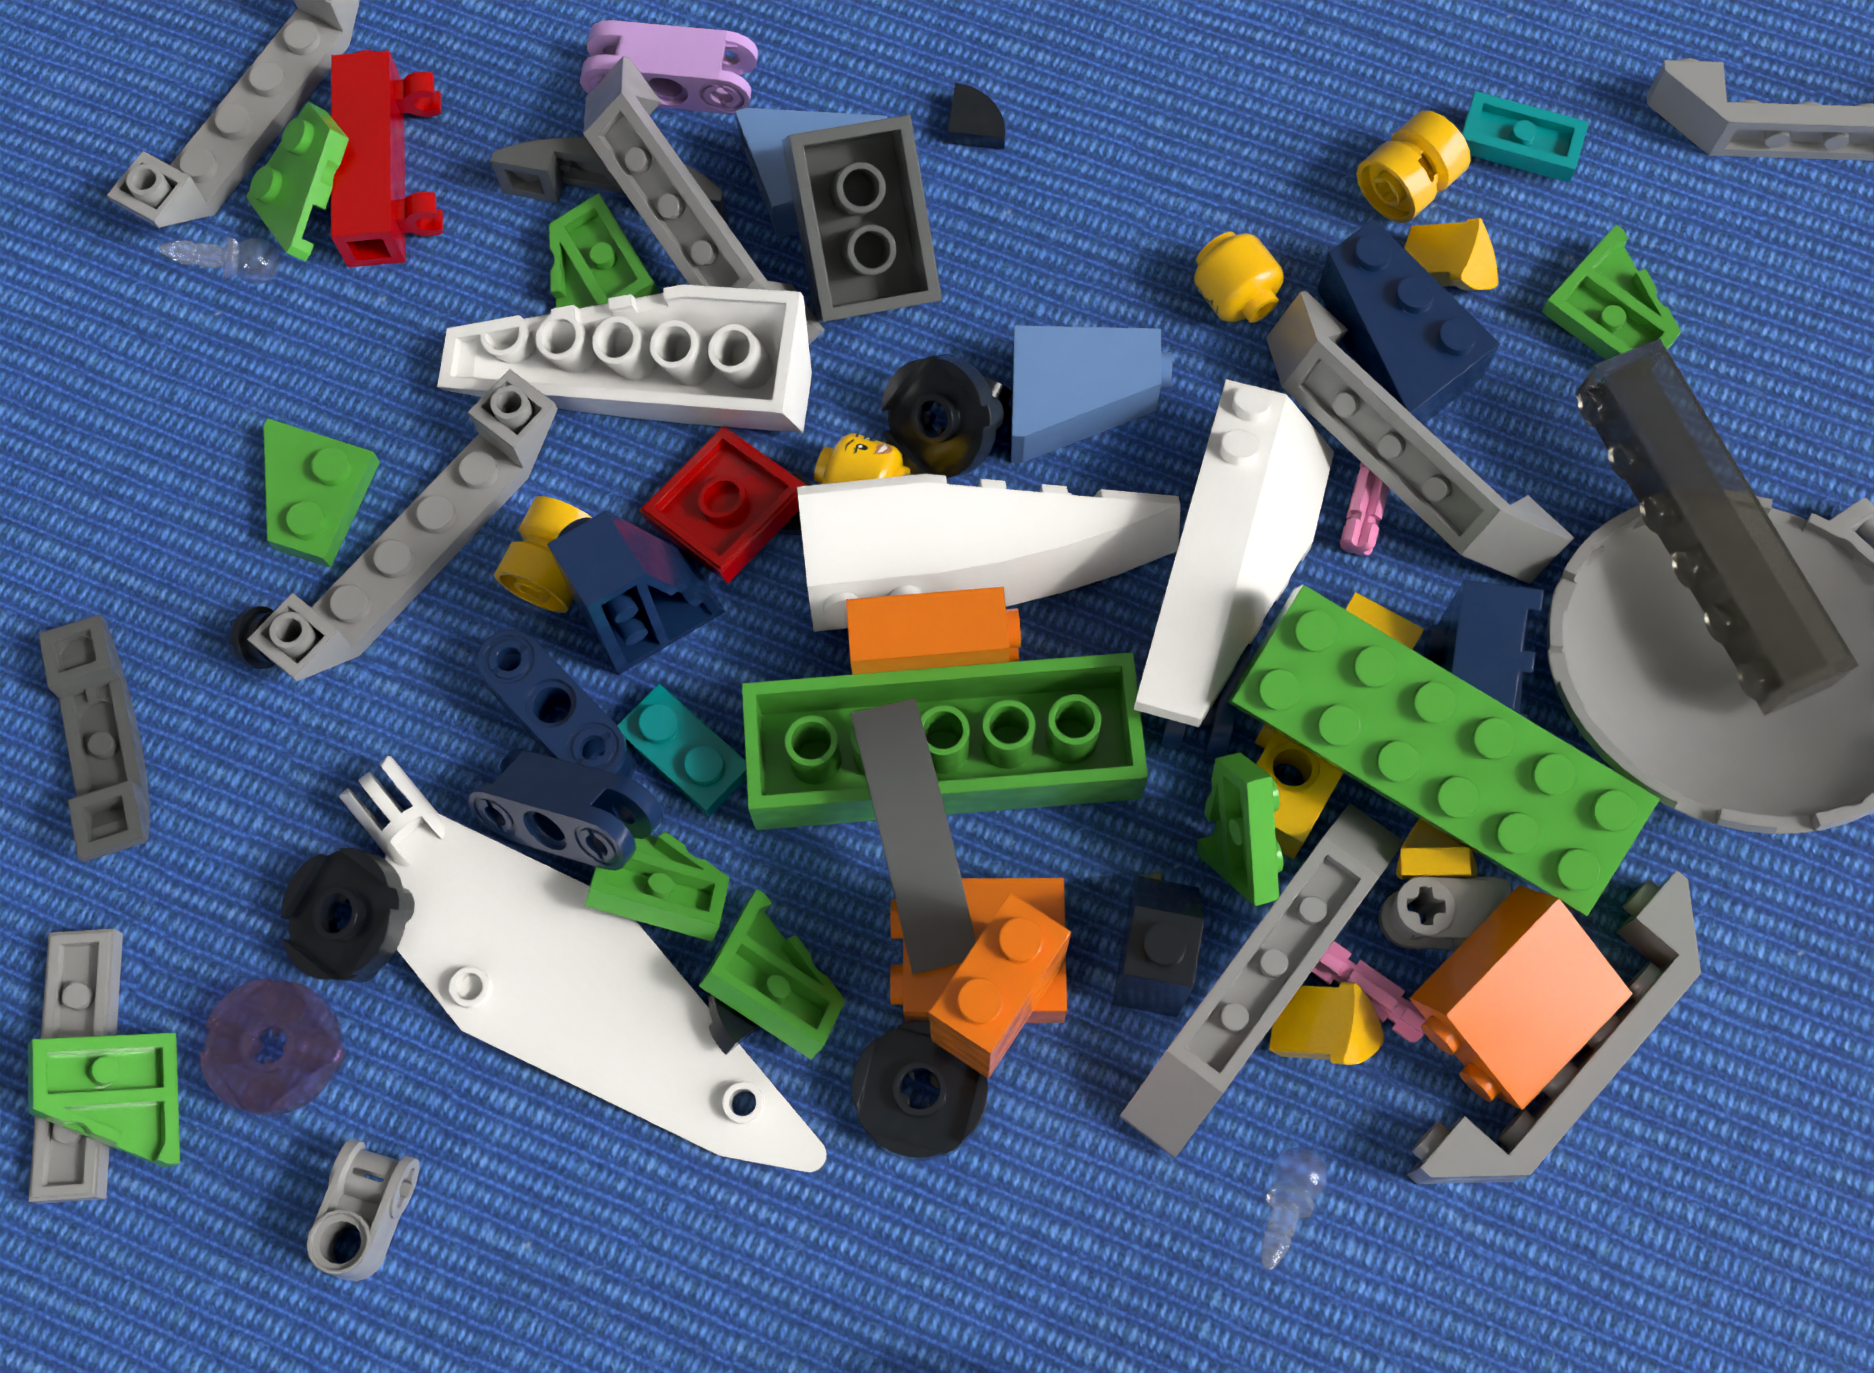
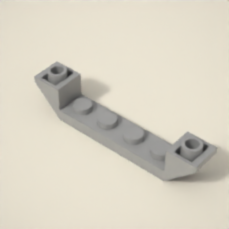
M294 0L297 6L296 11L175 160L168 165L143 151L107 194L110 201L158 228L215 215L331 70V55H340L347 50L350 45L360 0Z
M623 56L586 96L583 134L689 285L796 291L790 283L767 281L649 116L661 101L629 57ZM804 302L808 343L810 345L824 331V328Z
M1692 58L1676 61L1664 60L1646 95L1648 106L1709 156L1874 161V104L1871 103L1857 106L1821 105L1817 102H1802L1798 104L1761 103L1757 100L1727 102L1724 63L1698 61Z
M1306 290L1300 292L1266 337L1282 388L1460 555L1526 583H1532L1574 537L1529 495L1509 505L1337 346L1349 330Z
M509 369L468 411L478 435L325 594L310 607L292 593L247 640L295 681H300L359 657L529 478L557 412L556 404Z
M1350 803L1318 843L1279 896V900L1274 903L1184 1025L1119 1117L1175 1159L1379 879L1404 841Z
M1675 871L1658 885L1648 878L1623 904L1622 908L1630 916L1616 933L1650 962L1628 983L1627 987L1632 992L1630 996L1632 999L1617 1016L1613 1014L1586 1043L1590 1048L1576 1065L1569 1061L1541 1090L1548 1098L1536 1112L1531 1115L1527 1110L1523 1109L1503 1129L1497 1140L1505 1148L1502 1150L1465 1116L1450 1124L1447 1128L1437 1121L1411 1150L1420 1160L1407 1173L1410 1179L1416 1184L1514 1182L1534 1172L1701 974L1689 884L1685 876L1679 871Z

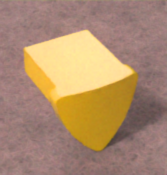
M1481 218L1467 219L1466 222L1411 226L1404 249L1441 286H1457L1465 291L1490 290L1497 287L1498 272L1495 254Z
M1421 819L1418 820L1408 834L1401 848L1396 868V875L1401 880H1411L1422 876L1463 879L1476 877L1478 874L1476 861L1470 847H1465Z
M1341 982L1339 988L1300 986L1272 1025L1269 1050L1282 1057L1330 1060L1332 1064L1355 1065L1368 1060L1379 1050L1384 1042V1034L1373 1004L1357 983Z

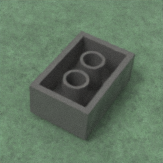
M911 114L792 134L782 140L813 313L819 322H826L941 301L942 297Z

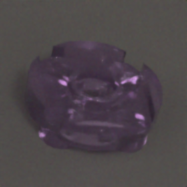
M253 980L237 987L226 995L210 1014L205 1026L210 1029L205 1039V1051L200 1049L202 1073L213 1092L227 1104L263 1117H275L279 1114L289 1113L311 1102L325 1089L333 1073L341 1066L344 1059L341 1029L331 1006L319 994L305 985L285 980ZM271 1029L272 1034L278 1037L281 1030H283L287 1038V1043L283 1046L284 1054L276 1062L268 1058L265 1065L261 1064L256 1057L264 1048L259 1038Z

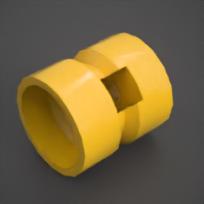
M1420 111L1392 135L1391 141H1386L1359 164L1356 172L1358 185L1367 201L1382 216L1396 223H1407L1434 200L1436 193L1445 190L1468 169L1471 161L1470 150L1463 135L1448 119L1433 111Z
M546 496L535 497L518 528L524 541L511 542L494 573V577L505 589L517 597L545 610L566 613L574 599L547 544L557 539L559 533L571 522L580 518L592 517L558 499Z

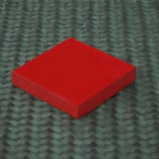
M722 426L639 511L647 523L728 584L799 511L797 487L807 485L728 428Z

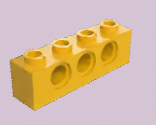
M1356 592L1345 609L1412 650L1424 628ZM1264 725L1255 741V744L1264 748L1256 765L1268 772L1277 785L1280 805L1279 809L1274 812L1275 836L1282 853L1294 860L1343 772ZM1279 764H1290L1296 767L1303 775L1304 784L1299 786L1283 784L1276 778L1273 767Z

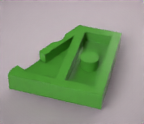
M307 101L298 117L292 119L287 124L281 143L266 166L261 167L255 173L250 190L245 196L284 251L305 262L309 258L314 245L302 239L312 206L318 209H326L333 188V177L341 164L349 140L327 111Z
M597 193L549 224L550 251L554 255V265L550 270L551 293L556 298V308L575 305L577 308H585L608 303V298L629 294L638 298L660 293L600 193Z
M1615 225L1551 295L1541 312L1639 383L1672 346L1682 331L1668 307L1658 300L1657 288L1647 270H1637L1624 247L1628 237L1622 228Z
M267 418L263 426L267 541L277 551L331 568L380 461L373 451Z
M1241 752L1216 758L1211 778L1212 792L1207 797L1204 811L1208 822L1216 821L1212 836L1198 839L1197 856L1254 906L1279 900L1278 873L1283 869V855L1275 836L1274 812L1279 809L1280 805L1277 785L1268 772L1264 771Z
M666 831L657 838L653 835L644 839L634 838L636 851L624 867L619 870H606L595 866L584 906L707 941H714L720 926L730 877L708 861L691 855L684 844Z
M756 889L744 904L700 982L699 987L812 1060L824 1047L846 1000L828 976L821 973L815 967L811 954L797 935L787 940L782 936L765 913L772 902L765 893Z
M176 1033L32 1039L28 1043V1113L160 1167H174L180 1164Z

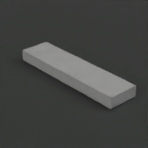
M116 929L48 933L41 1039L117 1035L122 932ZM35 1116L28 1202L44 1204L106 1199L110 1146Z

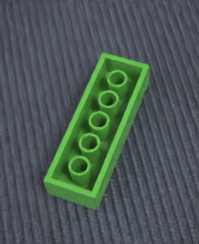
M1304 584L1292 591L1226 699V702L1465 847H1470V850L1534 889L1558 897L1566 908L1587 917L1660 798Z
M1130 652L742 683L748 809L755 829L765 830L876 821L850 713L915 698L946 815L1142 799L1148 773L1140 711L1133 710L1138 694L1134 654Z

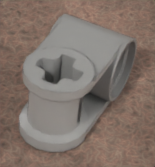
M1415 877L1403 884L1399 891L1385 899L1379 910L1378 920L1380 929L1387 940L1397 947L1455 951L1511 894V882L1497 877H1469L1463 879ZM1413 902L1414 912L1407 909V905ZM1419 914H1423L1426 917V921L1422 924Z
M349 1139L344 1144L333 1165L328 1189L308 1235V1256L316 1268L342 1280L355 1282L367 1279L379 1270L385 1260L400 1216L407 1207L414 1192L419 1174L418 1158L407 1155L401 1160H397L366 1150L365 1143L357 1139ZM365 1175L375 1176L384 1179V1181L377 1182L365 1178ZM357 1228L361 1236L360 1249L349 1262L339 1264L335 1259V1244L344 1232Z

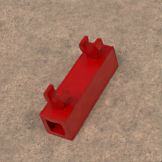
M361 50L352 54L331 55V117L349 138L341 164L333 177V188L331 191V238L347 267L406 263V233L412 232L421 236H436L444 233V213L442 209H436V195L434 192H416L405 198L404 113H411L420 117H434L442 114L441 92L434 90V75L431 72H414L401 79L389 50Z

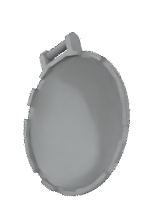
M1719 492L1716 499L1684 501L1682 495L1679 494L1649 501L1612 518L1593 532L1567 563L1552 597L1546 629L1549 664L1559 697L1569 717L1596 753L1618 774L1660 798L1659 802L1688 816L1727 828L1768 834L1805 833L1844 825L1874 812V504L1867 498H1863L1829 521L1813 513L1806 520L1792 513L1772 508L1773 499Z

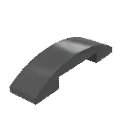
M567 137L528 141L496 150L491 158V164L503 194L559 203L564 184L625 194L586 138ZM684 164L723 220L729 225L723 191L707 177Z
M99 614L38 633L47 685L59 698L76 798L69 799L68 804L78 859L84 863L148 842L150 807L143 749L128 685L106 619Z
M912 698L850 713L912 973L915 975L963 963L976 941L950 828L916 700Z

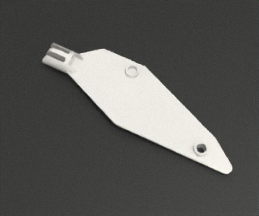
M387 756L379 764L413 807L404 811L386 788L370 772H367L358 781L391 821L385 828L349 788L339 795V798L386 854L385 860L393 866L400 876L402 886L413 895L415 901L414 913L405 925L397 951L463 1032L719 1156L803 1172H815L824 1165L827 1153L822 1142L740 1044L727 1055L721 1051L709 1030V1026L712 1023L709 1007L636 920L584 906L590 886L438 814L391 756ZM748 1091L753 1093L756 1098V1106L753 1112L746 1116L736 1115L733 1110L734 1098L741 1092Z

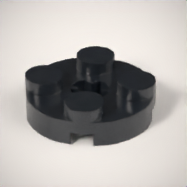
M951 354L935 355L904 364L891 377L882 398V411L888 410V424L890 430L883 431L886 443L900 451L903 466L908 467L913 475H944L947 479L970 473L990 453L995 441L996 430L1001 426L1004 417L1002 404L992 395V391L981 373L967 361ZM934 403H936L937 407L943 406L948 420L947 427L938 429V432L932 426L936 419L934 412L931 410Z
M338 848L341 851H336L330 855L318 854L309 859L291 879L284 894L281 908V918L289 919L288 931L291 940L283 939L286 953L294 965L313 978L334 982H367L376 976L378 971L395 953L402 939L405 925L414 913L415 901L412 893L402 886L400 876L385 859L367 851L354 848ZM340 903L351 905V919L348 925L339 931L337 923L341 921V918L335 917L336 910Z
M910 1021L898 1025L896 1029L887 1031L880 1038L877 1037L862 1052L854 1070L852 1098L862 1128L880 1148L902 1159L927 1161L940 1156L954 1154L976 1132L986 1110L988 1097L987 1078L931 1041L930 1021ZM917 1072L931 1075V1087L940 1091L939 1097L933 1105L928 1101L925 1102V1109L910 1107V1096L901 1092L904 1080L909 1077L912 1082H915L914 1073Z

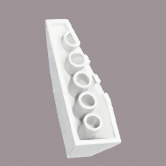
M677 285L663 288L664 293L635 298L629 294L608 298V303L585 308H577L575 305L551 309V314L526 319L516 315L447 328L437 387L444 391L483 397L511 369L552 400L558 409L685 424L803 433L812 376L804 296L801 292Z
M1227 379L1225 381L1133 710L1199 727L1235 670L1237 661L1248 643H1252L1262 627L1265 616L1275 600H1279L1288 585L1290 576L1299 562L1304 560L1311 548L1334 451L1287 394Z
M933 474L797 487L807 587L814 632L848 628L846 599L1004 587L1005 605L1007 607L1063 593L1122 574L1174 553L1178 550L1180 501L1178 496L1103 489L1099 490L1094 497L1078 496L1068 493L1067 486L1046 484L1041 485L1040 492L1006 489L1005 481L980 479L979 487L947 484L946 476Z

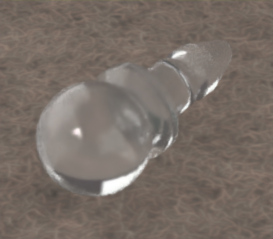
M227 237L225 247L204 242L194 244L189 240L163 243L159 247L162 255L177 262L188 265L196 263L198 266L211 268L222 266L224 268V278L230 279L237 275L241 280L252 285H261L271 281L280 269V256L276 248L261 238H248L238 244L233 237Z
M1295 1147L1285 1150L1277 1157L1273 1164L1272 1181L1274 1185L1268 1189L1266 1194V1200L1273 1209L1267 1224L1268 1230L1264 1232L1262 1238V1264L1268 1270L1275 1268L1288 1252L1291 1245L1290 1237L1294 1236L1299 1218H1307L1312 1215L1315 1207L1313 1200L1322 1193L1327 1182V1171L1322 1159L1316 1153L1306 1148Z

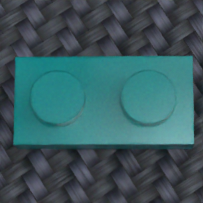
M1475 91L1461 134L1469 147L1470 156L1569 183L1577 167L1589 122Z
M658 684L617 725L624 735L626 743L708 818L747 779L746 760L661 684Z

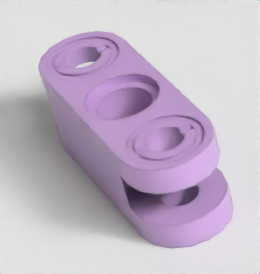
M615 20L601 21L595 23L590 28L587 51L591 57H588L583 62L580 76V84L588 94L615 64L625 56L632 60L660 99L661 103L657 106L659 108L729 114L749 106L752 89L749 83L739 75L749 73L756 67L758 49L755 43L748 37L725 30ZM730 51L735 53L736 55H734V58H730L729 55L725 54L724 52Z

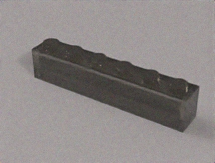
M1661 339L1594 364L1575 393L1578 398L1580 413L1589 426L1595 427L1609 451V460L1614 472L1628 483L1640 504V513L1644 523L1652 532L1658 534L1672 558V568L1677 579L1682 585L1691 590L1704 612V621L1708 632L1717 642L1722 643L1737 668V678L1741 688L1747 696L1757 702L1764 716L1832 687L1859 666Z

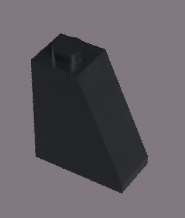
M1134 875L1111 1005L1172 1017L1178 1016L1194 987L1205 919L1199 887Z

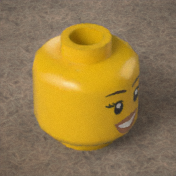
M1226 232L1210 241L1198 254L1196 259L1198 267L1194 274L1195 286L1221 320L1233 323L1247 318L1250 323H1254L1263 319L1275 309L1279 302L1276 294L1284 280L1283 270L1259 238L1248 233L1236 235L1234 232Z
M849 433L842 437L834 448L828 446L823 448L816 463L814 481L821 484L909 476L910 469L903 466L902 454L896 447L857 433Z

